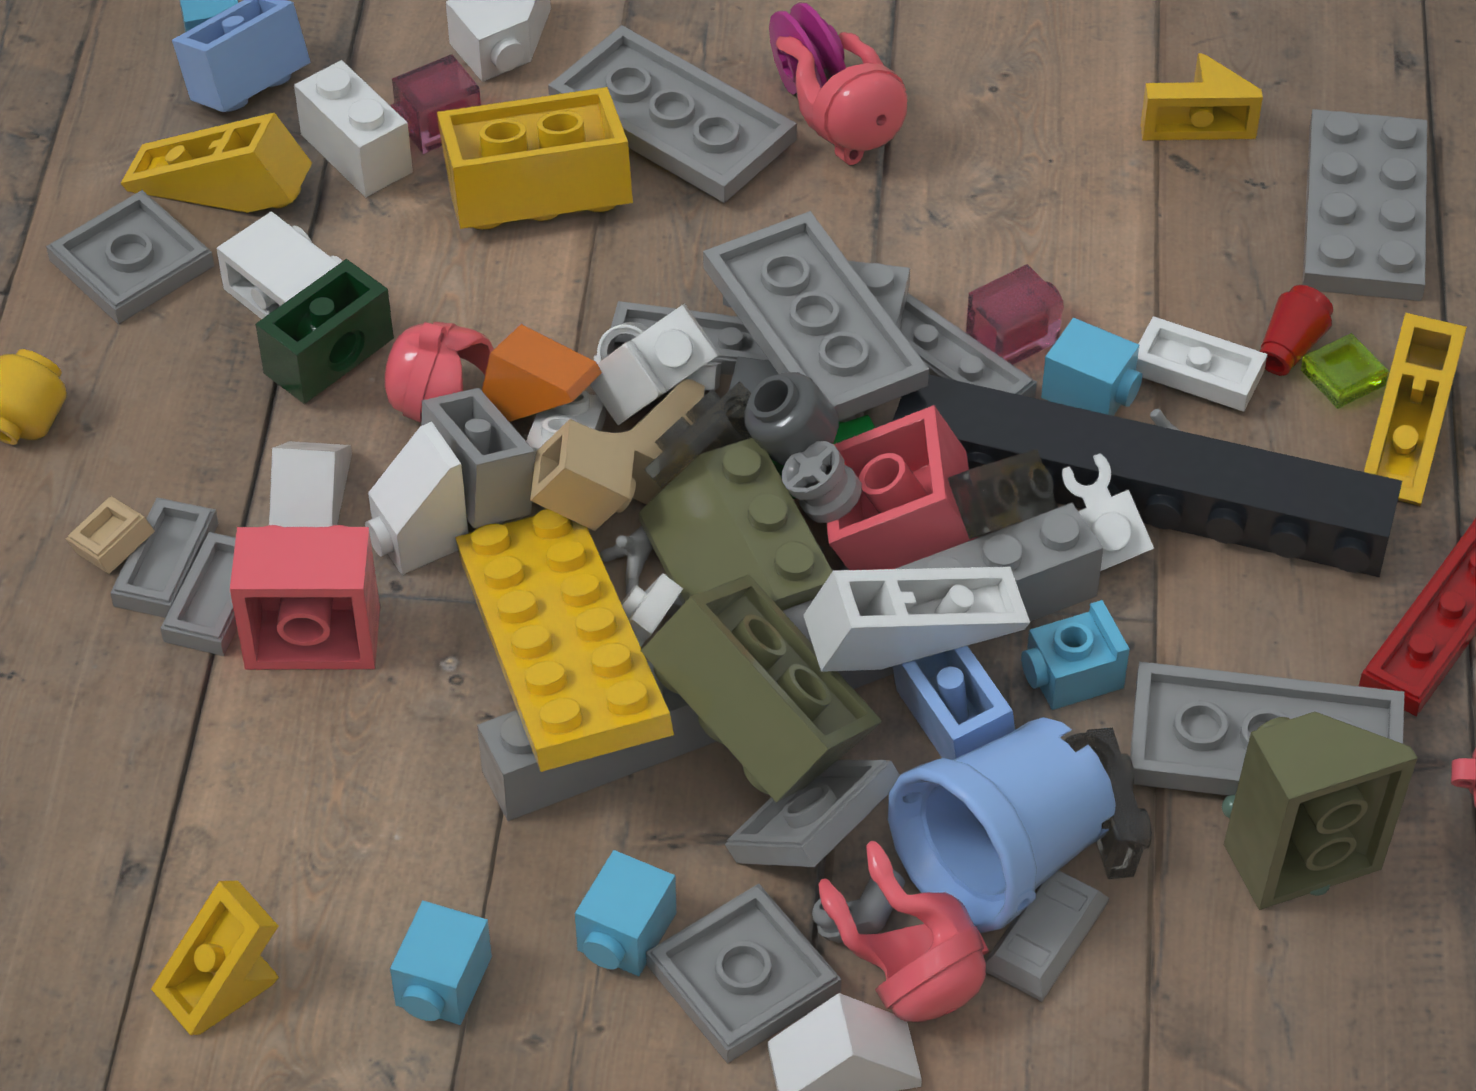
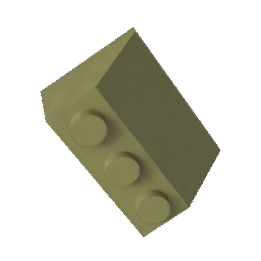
M753 438L699 454L639 512V522L667 576L683 588L678 596L682 605L690 596L749 574L783 611L813 600L832 573L829 563L789 491L782 482V478L767 451L762 449Z
M749 574L690 596L641 649L643 655L654 666L653 670L657 679L667 689L679 694L698 715L699 724L705 733L713 740L724 744L743 765L744 774L749 782L759 791L769 794L776 803L805 788L882 722L877 714L837 671L821 672L812 643Z
M1315 711L1292 719L1287 717L1274 718L1251 732L1224 846L1259 910L1310 894L1311 891L1327 885L1331 887L1382 870L1417 761V756L1411 746Z

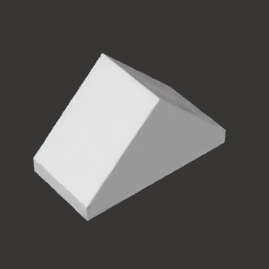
M289 441L273 447L269 525L282 527H329L337 525L352 455L351 445Z
M841 993L836 994L768 1041V1052L777 1091H899L921 1087L922 1078L907 1021L901 1020L891 1012Z

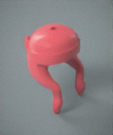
M841 32L838 36L843 49L861 57L863 64L850 66L838 72L821 88L815 74L813 54L799 39L791 36H779L776 41L777 48L798 60L795 78L799 110L810 128L815 130L819 136L835 145L837 157L848 165H855L862 159L864 151L879 148L893 139L902 127L907 114V93L902 79L895 72L884 66L872 47L863 43L856 34Z
M425 322L424 324L409 327L397 337L388 356L385 371V390L389 403L394 409L402 412L403 416L422 422V400L463 391L460 358L466 359L478 367L484 375L486 374L489 356L494 350L490 340L480 332L460 327L453 323L434 322L432 324Z
M870 841L866 845L868 870L872 880L878 884L889 904L895 910L915 916L924 924L881 934H859L848 904L841 892L828 879H821L818 886L824 910L834 920L844 945L859 958L876 965L884 971L886 981L875 990L886 1009L890 1008L896 1017L908 1022H923L936 1019L961 1008L979 992L986 975L984 955L989 950L977 926H974L966 907L959 899L946 892L907 895L897 882L891 862L885 851L876 841Z

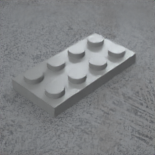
M623 25L548 85L549 95L608 87L627 137L628 147L723 203L729 200L797 140L796 122Z
M1312 109L1309 125L1302 285L1310 286L1323 292L1422 301L1425 288L1427 120Z
M811 211L703 251L704 270L778 374L799 372L811 378L833 404L838 413L839 421L928 386L929 368Z
M1139 661L1127 784L1229 796L1236 795L1251 732L1274 718L1287 717L1292 719L1314 711L1403 744L1404 692Z

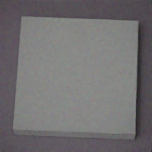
M143 190L46 246L49 261L117 324H120L214 267L212 251Z
M837 760L805 788L777 803L771 797L727 839L728 842L725 846L736 863L815 867L889 794L900 774L892 761Z
M760 884L755 885L646 952V965L727 1064L841 992V978Z

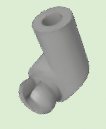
M893 870L897 882L904 888V878ZM871 877L860 899L847 902L859 934L879 933L885 927L893 910L878 884ZM819 899L812 910V917L817 924L818 933L829 941L843 943L834 920L828 916L822 906L821 899Z

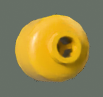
M19 349L16 354L0 356V441L16 445L20 438L26 440H39L48 433L66 400V387L60 379L61 369L51 360L36 352Z

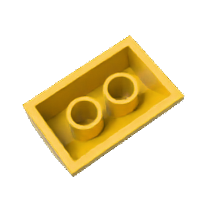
M608 87L437 112L451 198L460 229L471 227L491 229L504 222L524 219L544 221L553 219L563 213L583 210L604 212L613 209L616 205L633 203L628 140Z

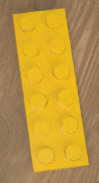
M544 509L532 517L505 524L483 525L472 533L455 537L459 558L540 772L674 735L668 707L647 660L641 652L639 642L587 527L549 509Z

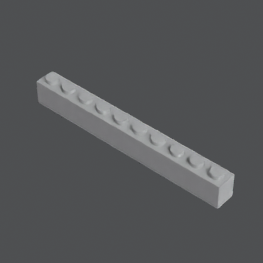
M1070 503L896 569L1011 567L1029 621H1033L1097 596L1103 546L1074 504ZM813 600L783 610L786 616L812 643L803 614ZM647 661L670 712L673 736L540 772L517 710L477 725L482 773L507 821L717 741L705 733L699 724L698 715L679 694L667 689L657 679L653 670L654 666L650 661ZM893 667L881 670L837 671L853 689L894 674Z

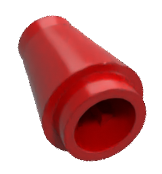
M1296 285L1289 292L1279 296L1260 352L1268 354L1265 370L1279 376L1287 375L1292 367L1332 327L1331 315L1333 314V305L1323 293L1310 286Z

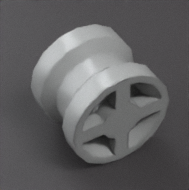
M816 441L804 452L791 455L782 470V482L792 496L799 499V504L809 519L817 523H829L840 519L853 509L862 493V483L852 468L845 465V460L836 446L827 441Z

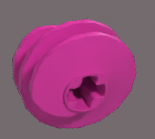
M799 2L791 8L790 14L787 11H777L770 17L769 35L773 57L781 80L789 93L792 95L797 94L795 77L798 60L777 48L776 41L779 36H791L799 39L813 54L815 74L821 88L827 82L825 73L828 79H830L833 75L846 69L843 45L836 30L830 24L828 25L809 4Z

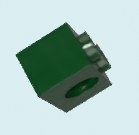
M348 259L342 261L255 324L263 373L303 404H306L394 339L388 289Z

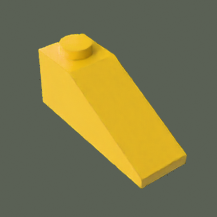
M275 112L142 144L122 179L121 185L128 192L138 193L143 190L150 196L249 213L271 207L282 208L292 203L301 191V185L312 162Z
M1405 313L1364 472L1401 480L1402 485L1398 501L1421 506L1467 327L1410 313Z

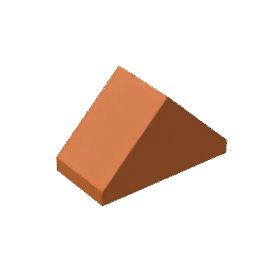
M521 324L490 353L482 392L503 416L511 422L573 402L602 372L596 361Z

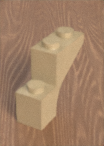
M691 379L682 380L631 430L622 433L595 430L569 419L536 451L530 501L594 531L615 512H623L630 504L632 498L647 505L700 454L701 435L706 425V415L703 413L705 386Z

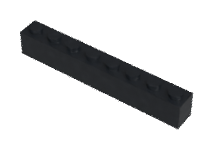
M929 375L927 387L901 396L893 421L935 405L966 450L970 483L973 486L989 487L1028 496L1038 501H1049L1062 505L1073 503L1076 508L1085 509L1087 507L1083 498L1074 495L1065 486L1062 470L1070 466L1074 473V478L1079 484L1084 486L1092 485L1099 477V469L1095 464L1093 456L1101 453L1107 459L1111 468V479L1107 486L1111 497L1129 490L1140 517L1145 524L1159 529H1171L1214 539L1220 543L1236 544L1267 551L1285 558H1297L1332 566L1346 572H1358L1380 577L1402 485L1401 480L934 375Z

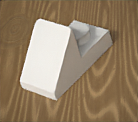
M683 304L600 361L598 366L602 373L590 386L617 425H620L720 354L687 306Z

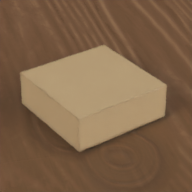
M111 496L68 535L66 540L78 555L107 574H110L148 539L155 530L143 515Z

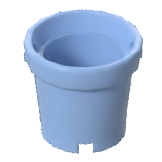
M1045 717L1029 721L1013 732L954 760L941 758L919 765L902 773L889 792L887 820L895 850L909 878L921 893L946 892L959 899L966 907L974 926H977L980 933L1004 928L1036 899V888L1085 848L1104 837L1109 829L1101 828L1103 822L1115 815L1116 802L1111 780L1098 755L1089 745L1075 752L1067 742L1060 738L1072 730L1060 721Z

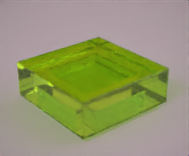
M1352 333L1304 355L1301 365V371L1337 409L1386 386L1389 371Z

